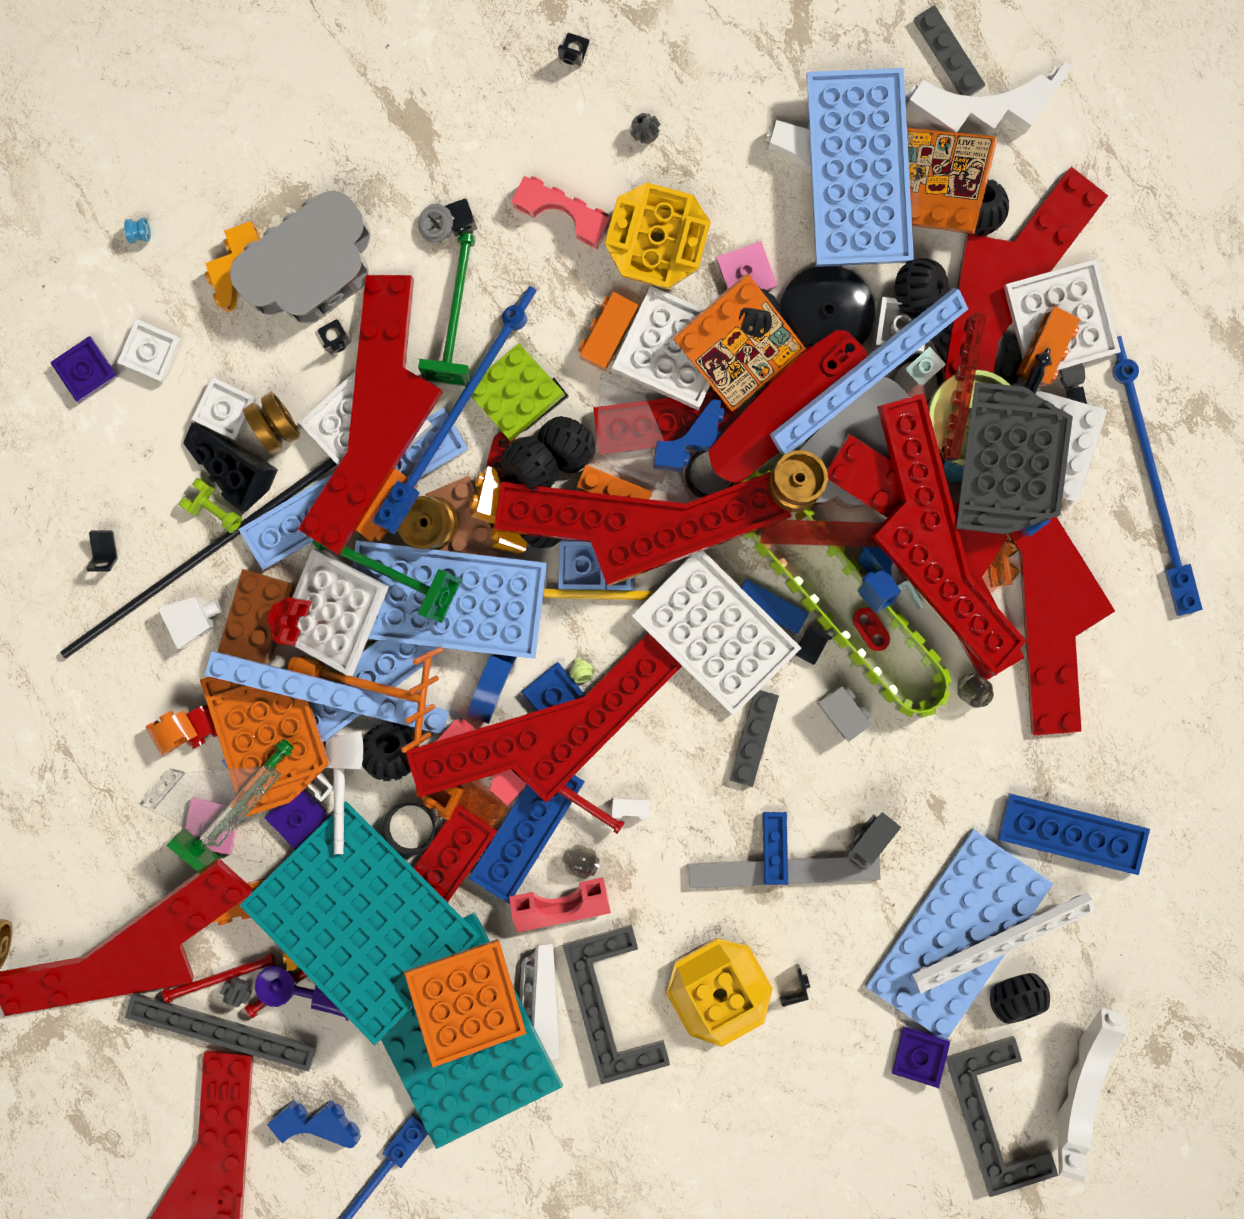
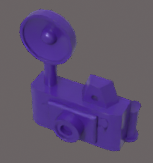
M272 965L264 968L256 978L255 992L263 1004L270 1007H279L286 1004L293 995L312 999L311 1009L335 1014L349 1021L316 985L315 989L297 986L293 973L287 971V968L282 965Z

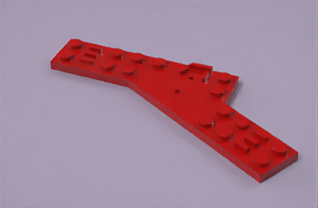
M211 1050L204 1052L198 1142L151 1219H243L253 1055L242 1052Z

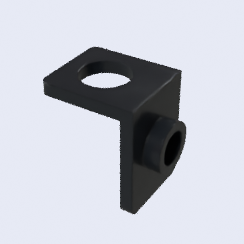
M567 33L564 44L558 47L559 59L566 64L582 67L590 43L589 39ZM573 41L579 42L582 45L581 52L569 48V44Z
M464 198L445 205L455 218L451 227L455 237L461 233L477 229L467 199Z
M338 319L318 329V333L325 344L323 347L330 354H336L345 350L346 346L351 343ZM331 328L338 329L340 336L329 341L326 336L327 331Z
M91 530L89 532V539L93 558L86 569L88 572H110L118 560L114 532L112 530ZM99 563H108L104 566H95Z
M808 626L798 644L801 649L795 655L815 665L826 643L833 637L813 626Z
M795 964L802 992L780 997L782 1007L809 1000L806 989L810 988L807 974L802 975L799 964Z

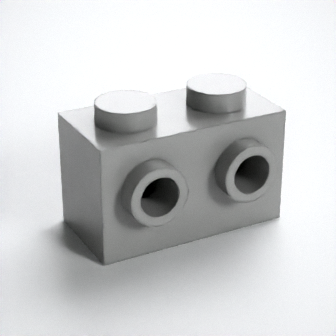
M839 685L819 700L817 704L843 738L850 742L872 725L868 720L871 716L863 706L858 707L853 701L856 696L848 687L844 689Z

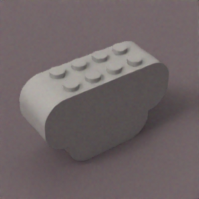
M327 191L316 198H309L296 213L291 212L286 215L282 220L283 222L276 228L271 227L267 229L261 239L247 244L244 247V251L233 261L230 270L233 286L240 296L260 313L276 315L285 311L297 322L314 323L322 319L365 285V276L368 275L369 271L367 262L361 253L364 252L370 242V228L353 201L347 195L338 191Z
M883 377L812 434L808 441L805 440L794 450H805L815 454L823 461L827 468L846 436L850 434L891 460L877 406L907 398L909 395L895 381ZM828 480L825 491L813 506L822 505L831 499L837 505L847 509L859 508L865 505V503Z

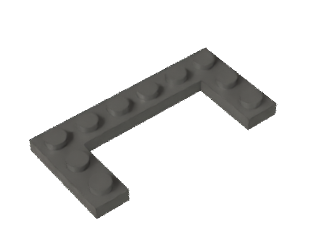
M632 925L563 943V949L600 1083L604 1084L669 1066L670 1061L664 1040L621 1052L617 1051L593 965L595 961L638 950Z
M1014 1036L959 1052L946 1058L949 1073L989 1197L1059 1176L1050 1150L1004 1164L977 1075L1022 1061Z

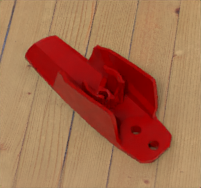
M836 330L813 347L809 346L785 366L754 397L752 403L708 451L710 463L716 475L726 481L739 484L774 457L779 450L770 434L867 357V352L849 332ZM846 345H852L854 347V351L851 353L848 352L846 354ZM829 361L835 362V369L828 368L827 364Z

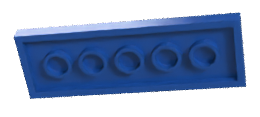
M574 775L565 786L578 794L585 780ZM527 784L469 879L510 904L509 897L514 896L572 801L557 792L546 803Z
M1008 793L997 839L1139 875L1150 829Z

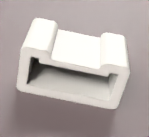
M321 772L308 787L315 792V797L319 801H323L333 792V781Z
M613 797V818L639 816L640 819H649V798Z

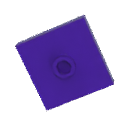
M91 336L50 362L78 403L118 377Z
M304 789L292 802L275 807L265 819L296 850L331 815Z
M903 1026L892 1074L939 1088L951 1040Z

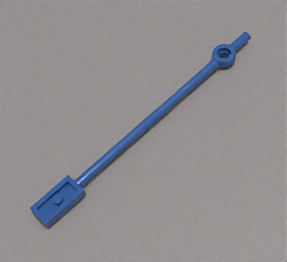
M529 286L517 305L509 306L504 310L502 314L504 327L406 483L404 484L397 480L372 520L375 525L393 534L396 533L420 494L414 488L511 332L522 329L527 323L525 310L537 292L535 288Z
M1117 336L1121 352L1116 353L1118 362L1114 365L1112 374L1114 379L1118 383L1124 384L1165 537L1172 568L1166 569L1165 574L1176 616L1203 610L1194 574L1191 564L1182 565L1133 382L1138 377L1139 367L1135 361L1127 359L1122 336ZM1125 367H1128L1130 369L1129 375L1125 374Z
M414 1113L382 1154L387 1157L386 1161L340 1219H352L395 1164L402 1168L428 1135L422 1120Z

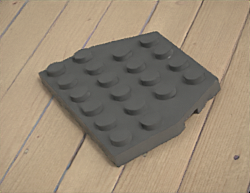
M975 382L956 529L1007 535L1060 516L1073 416L1058 409L1054 404L1042 399L1026 387Z

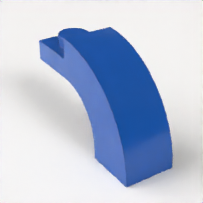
M498 654L490 655L473 695L467 716L487 724L490 723L517 657Z

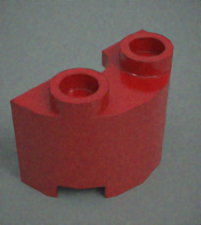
M286 597V599L272 605L268 612L267 625H270V631L273 635L271 638L276 643L296 645L301 632L298 627V620L303 616H307L312 601Z
M208 704L186 714L197 733L196 737L187 742L188 746H191L192 749L206 743L204 738L211 734L214 738L217 737Z

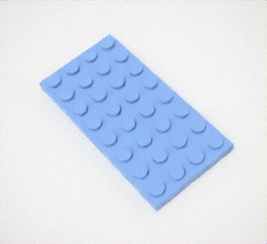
M904 68L807 72L806 85L816 267L907 263L914 260Z
M356 540L355 552L428 586H431L438 569L462 579L443 622L439 623L418 614L425 599V594L353 561L354 569L389 586L368 639L536 659L547 563L433 549H417L408 546Z
M972 828L865 986L935 1035L948 1039L1004 955L920 994L912 974L917 973L923 967H929L938 963L944 957H951L961 952L965 947L974 946L989 936L998 935L1010 926H1017L1025 922L1032 916L1053 883Z

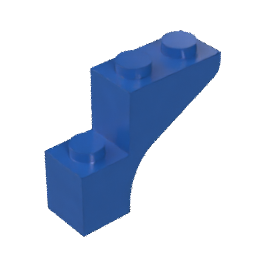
M712 400L688 433L682 438L674 441H657L653 469L682 472L683 467L688 466L690 452L686 451V449L706 452L710 450L721 437V432L717 431L718 422L722 423L724 408H720L721 400Z
M871 540L862 547L863 552L858 559L868 572L861 580L863 583L858 593L876 614L894 604L901 590L892 577L891 567L893 562L877 543Z
M293 1100L273 1116L267 1124L281 1143H284L294 1135L309 1133L346 1148H353L361 1138L358 1126L354 1122H350L345 1117L343 1108L332 1100L327 1102L311 1117L307 1116L308 1112L301 1103Z

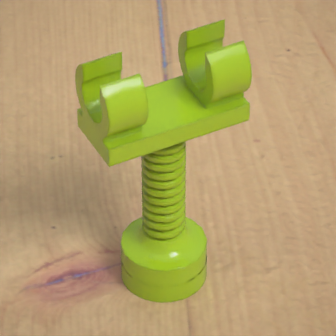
M196 477L192 485L201 492L194 502L182 497L178 505L195 516L199 514L202 508H205L222 521V527L229 533L236 531L241 525L242 518L235 512L226 513L208 500L215 489Z

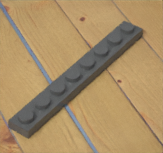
M138 993L131 995L125 1016L127 1019L308 1072L311 1069L317 1046L172 1003H165V1001Z

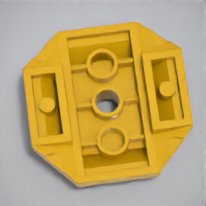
M647 182L617 197L605 247L623 278L670 289L698 271L711 221L693 194ZM656 232L661 233L664 239L661 242H655L651 239L652 234Z
M715 938L675 961L667 985L666 995L689 1036L723 1047L765 1023L773 988L749 945ZM722 988L726 990V995L722 998H716L713 995L716 989Z

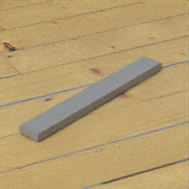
M848 856L788 859V884L881 880L880 856L866 871L863 868L861 870L855 868L849 862L850 858ZM763 860L688 863L690 889L764 885Z

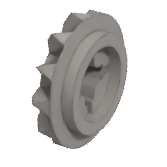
M440 204L429 205L419 216V232L429 242L442 243L444 239L450 237L449 234L452 230L453 219L455 218L445 206ZM432 218L437 220L441 219V221L439 222L442 228L441 230L438 228L433 229L435 224Z

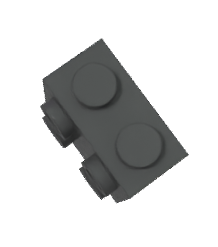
M883 812L878 817L873 814L862 827L865 833L863 835L858 833L847 846L850 849V852L847 854L850 858L849 862L858 870L863 868L866 871L901 829V826Z

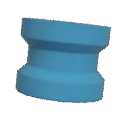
M140 218L138 221H133L132 219L125 220L124 230L128 243H136L137 240H142L143 242L150 241V227L146 218Z

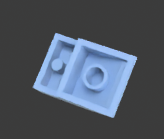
M559 542L558 589L635 590V576L607 586L591 542Z

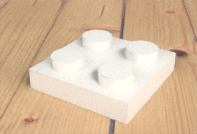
M135 319L117 363L164 383L182 339Z
M212 377L191 420L237 441L247 421L242 410L249 404L255 403L257 398Z

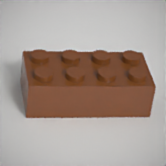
M242 569L218 652L270 665L276 642L271 638L273 635L270 631V625H267L268 612L274 603H279L281 600L286 599V597L291 596L294 583Z

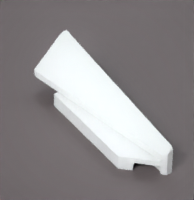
M552 944L536 945L535 952L531 956L526 957L521 963L519 999L550 1060H555L560 1055L554 952Z

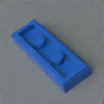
M746 579L741 589L776 623L798 634L809 613Z
M763 812L764 885H788L787 812Z

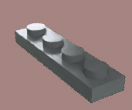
M934 5L916 16L913 22L959 94L972 96L983 89L986 84L936 6Z
M759 690L753 696L730 775V781L753 787L779 695Z

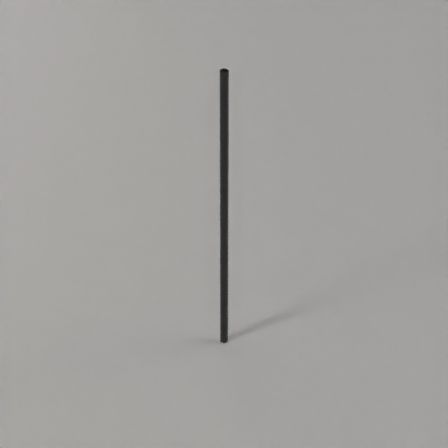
M330 457L245 518L236 531L224 533L61 650L62 656L65 659L70 657L240 535L239 529L284 503L337 464Z

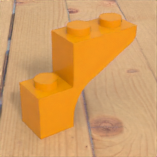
M252 221L225 230L226 239H224V244L228 253L231 254L205 263L208 270L205 271L206 279L209 285H213L216 292L213 294L214 301L218 308L221 307L227 313L236 308L238 292L230 278L232 263L244 251V247L247 244L261 239L258 229Z
M488 466L477 474L475 486H477L476 495L473 494L469 504V508L472 509L470 517L495 524L500 481L497 471ZM493 528L491 533V539L493 540L492 548L518 556L526 551L527 542L519 534L499 532Z

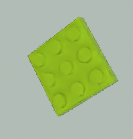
M518 343L487 370L471 397L511 442L564 397L565 394L521 344Z

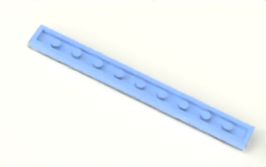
M956 288L951 289L936 301L935 304L926 309L772 432L770 436L780 454L785 455L794 450L967 311L968 307L960 290Z
M211 651L205 672L206 676L415 727L416 720L407 724L405 719L417 712L418 703ZM435 707L434 710L424 715L422 729L443 734L449 711Z

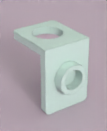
M928 347L906 368V371L920 386H923L946 364L931 347Z
M904 580L897 584L899 588L905 587L917 610L924 608L920 600L922 595L912 586L909 580Z

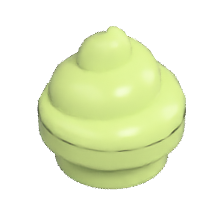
M576 658L571 667L570 676L574 679L575 683H585L593 678L592 673L594 670L591 664Z

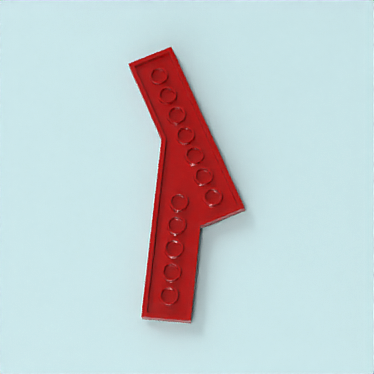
M412 275L365 276L348 451L298 528L299 531L338 555L345 548L443 394L440 388L405 369L414 285Z
M922 393L877 406L901 503L876 529L871 538L991 675L997 676L1025 644L1026 640L970 576L959 529H956L957 520L925 394Z
M771 472L689 503L541 486L533 487L539 489L532 490L536 491L532 493L530 492L531 489L527 488L524 484L501 482L494 530L591 542L607 586H611L791 518V513L775 504L768 492V480Z
M647 633L582 698L410 749L406 752L419 798L513 769L547 803L682 665L650 633Z
M218 857L82 957L0 971V1006L5 1016L193 983L194 975L182 943L251 895L253 888Z

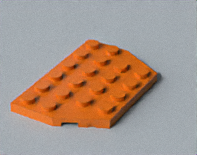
M214 677L200 679L236 795L240 793L278 749L276 747L278 741L285 739L294 747L290 756L284 755L240 806L243 817L292 802L330 764L310 701Z

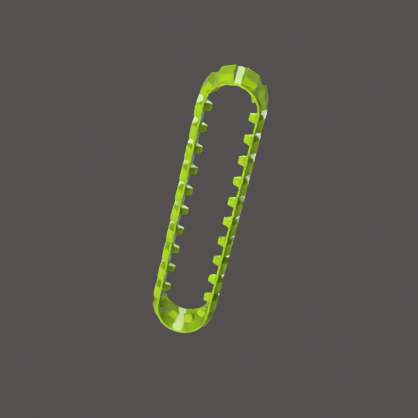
M756 470L742 482L761 476L763 474H759L758 470ZM811 508L797 512L795 514L797 520H805L813 530L810 535L814 539L819 537L829 548L826 553L830 558L835 555L844 565L843 573L846 576L851 573L861 586L863 576L859 571L862 567L853 557L848 559L843 554L846 549L838 539L832 541L827 534L830 530L822 521L816 523L811 517L814 514ZM754 532L743 535L745 540L751 538L756 543L752 548L761 558L765 556L769 558L771 563L768 566L777 576L782 574L787 579L784 585L791 593L796 594L798 592L802 596L799 602L808 612L815 611L818 615L815 619L824 630L830 629L834 633L831 637H833L832 640L841 649L844 647L848 649L849 653L846 656L856 667L862 666L865 669L862 674L870 684H878L881 687L878 693L887 703L894 702L896 704V711L912 717L916 712L918 717L924 718L936 714V708L940 705H946L951 695L948 691V683L952 682L948 668L942 667L939 664L941 658L932 648L926 649L923 646L925 640L917 630H909L907 625L910 622L901 612L895 613L891 609L894 604L883 609L885 614L891 619L889 626L893 630L898 628L907 638L905 644L909 648L914 646L923 656L921 659L924 666L930 664L936 673L932 675L934 682H938V689H934L931 694L934 698L930 703L927 700L919 702L920 708L911 709L912 701L905 699L902 703L895 695L898 689L894 685L888 687L879 677L882 673L877 666L872 669L865 661L866 652L862 648L857 651L848 641L851 635L846 630L841 633L832 623L835 617L831 612L825 615L816 604L819 598L815 594L809 596L800 586L803 580L800 576L792 577L785 568L787 561L784 558L778 560L769 550L772 544L768 540L762 542Z

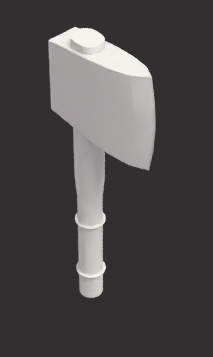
M362 731L347 734L335 733L334 737L326 740V753L330 762L326 768H334L333 842L335 855L344 854L345 769L361 770Z

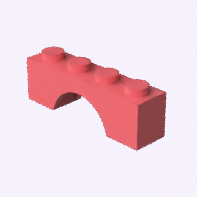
M531 176V178L523 177L511 201L513 208L533 218L545 210H561L573 219L576 225V239L598 250L610 226V218L607 217L608 214L598 208L592 210L586 207L587 204L581 199L574 197L572 200L566 197L565 192L559 188L552 187L550 189L543 185L544 182L534 176Z
M458 718L437 741L472 731L474 727L466 719L461 721ZM511 769L493 775L490 790L508 806L527 783Z
M604 877L580 882L578 888L573 893L561 898H543L534 892L509 897L511 916L517 933L611 913Z

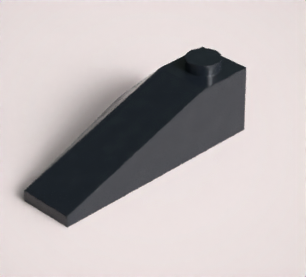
M191 423L183 444L197 463L203 465L210 474L208 478L212 483L218 485L222 491L221 495L241 512H246L270 490L278 469L261 457L197 423Z

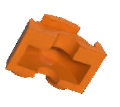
M184 710L176 714L173 711L167 712L159 717L161 722L156 720L145 726L161 755L172 752L178 746L197 736Z
M459 785L420 798L423 800L422 804L424 806L438 809L437 814L449 820L464 790Z

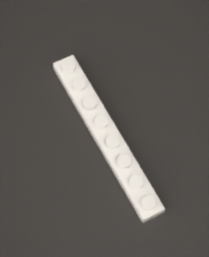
M1088 892L1083 895H1076L1064 904L1055 905L1038 916H1031L1017 926L1008 927L998 935L989 936L974 946L965 947L961 952L951 957L942 958L932 966L919 969L917 973L912 975L920 994L1094 913L1093 899Z

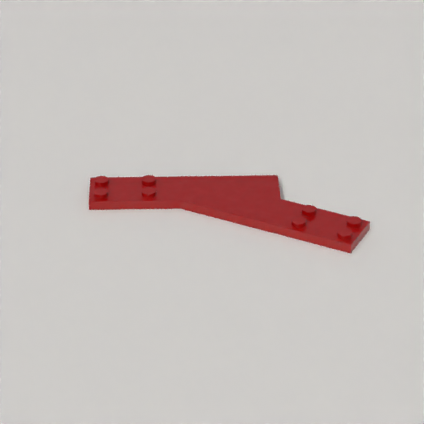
M1072 166L1066 171L1013 242L971 234L965 236L957 289L960 290L968 310L952 322L951 339L947 350V363L944 366L945 381L956 374L970 370H982L993 373L998 341L1013 322L1003 286L1051 272L1109 196Z
M848 434L826 468L828 480L888 518L901 503L891 460ZM952 501L957 520L959 504ZM959 529L970 576L997 606L982 576L1008 536ZM959 639L980 680L985 682L995 676L986 670ZM1020 649L1000 672L1024 659Z
M1057 517L1049 519L1050 522L1032 536L1024 537L1020 530L1008 534L1020 552L1032 735L1082 732L1076 636L1115 612L1112 604Z

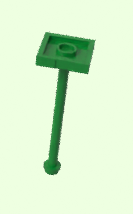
M461 233L457 241L461 248L443 360L419 359L418 369L422 374V378L426 381L466 387L472 378L468 365L452 363L470 247L475 246L476 242L474 235L470 233Z
M313 540V545L316 546L318 550H323L324 548H326L322 544ZM347 547L340 554L425 594V599L418 614L439 623L443 622L462 579L438 569L431 586H428Z
M285 739L276 743L278 749L200 839H197L184 828L168 843L167 847L185 860L197 872L218 857L221 859L220 856L211 851L206 845L284 755L290 756L292 754L293 745Z

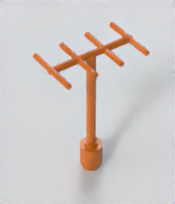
M438 647L430 652L428 651L413 660L415 665L424 661L421 683L409 689V691L327 670L323 662L317 659L294 656L290 660L288 670L418 703L417 712L405 719L407 724L415 720L416 722L413 741L401 748L403 753L415 746H419L420 743L431 737L430 732L422 736L421 733L424 715L435 709L434 704L425 707L428 686L439 680L437 675L429 679L431 659L433 656L443 652L442 647Z

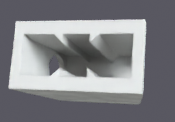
M193 597L158 608L177 649L189 647L214 629L215 625L211 617L222 612L217 600L204 604L201 597Z

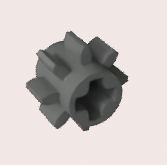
M641 113L633 119L631 125L633 130L630 133L635 141L639 140L641 144L643 142L649 144L659 136L660 130L658 127L661 124L656 116L651 117L650 114Z
M233 977L231 982L226 980L220 991V994L225 995L223 1002L233 1007H239L241 1003L246 1004L252 993L251 990L247 989L249 983L237 977Z

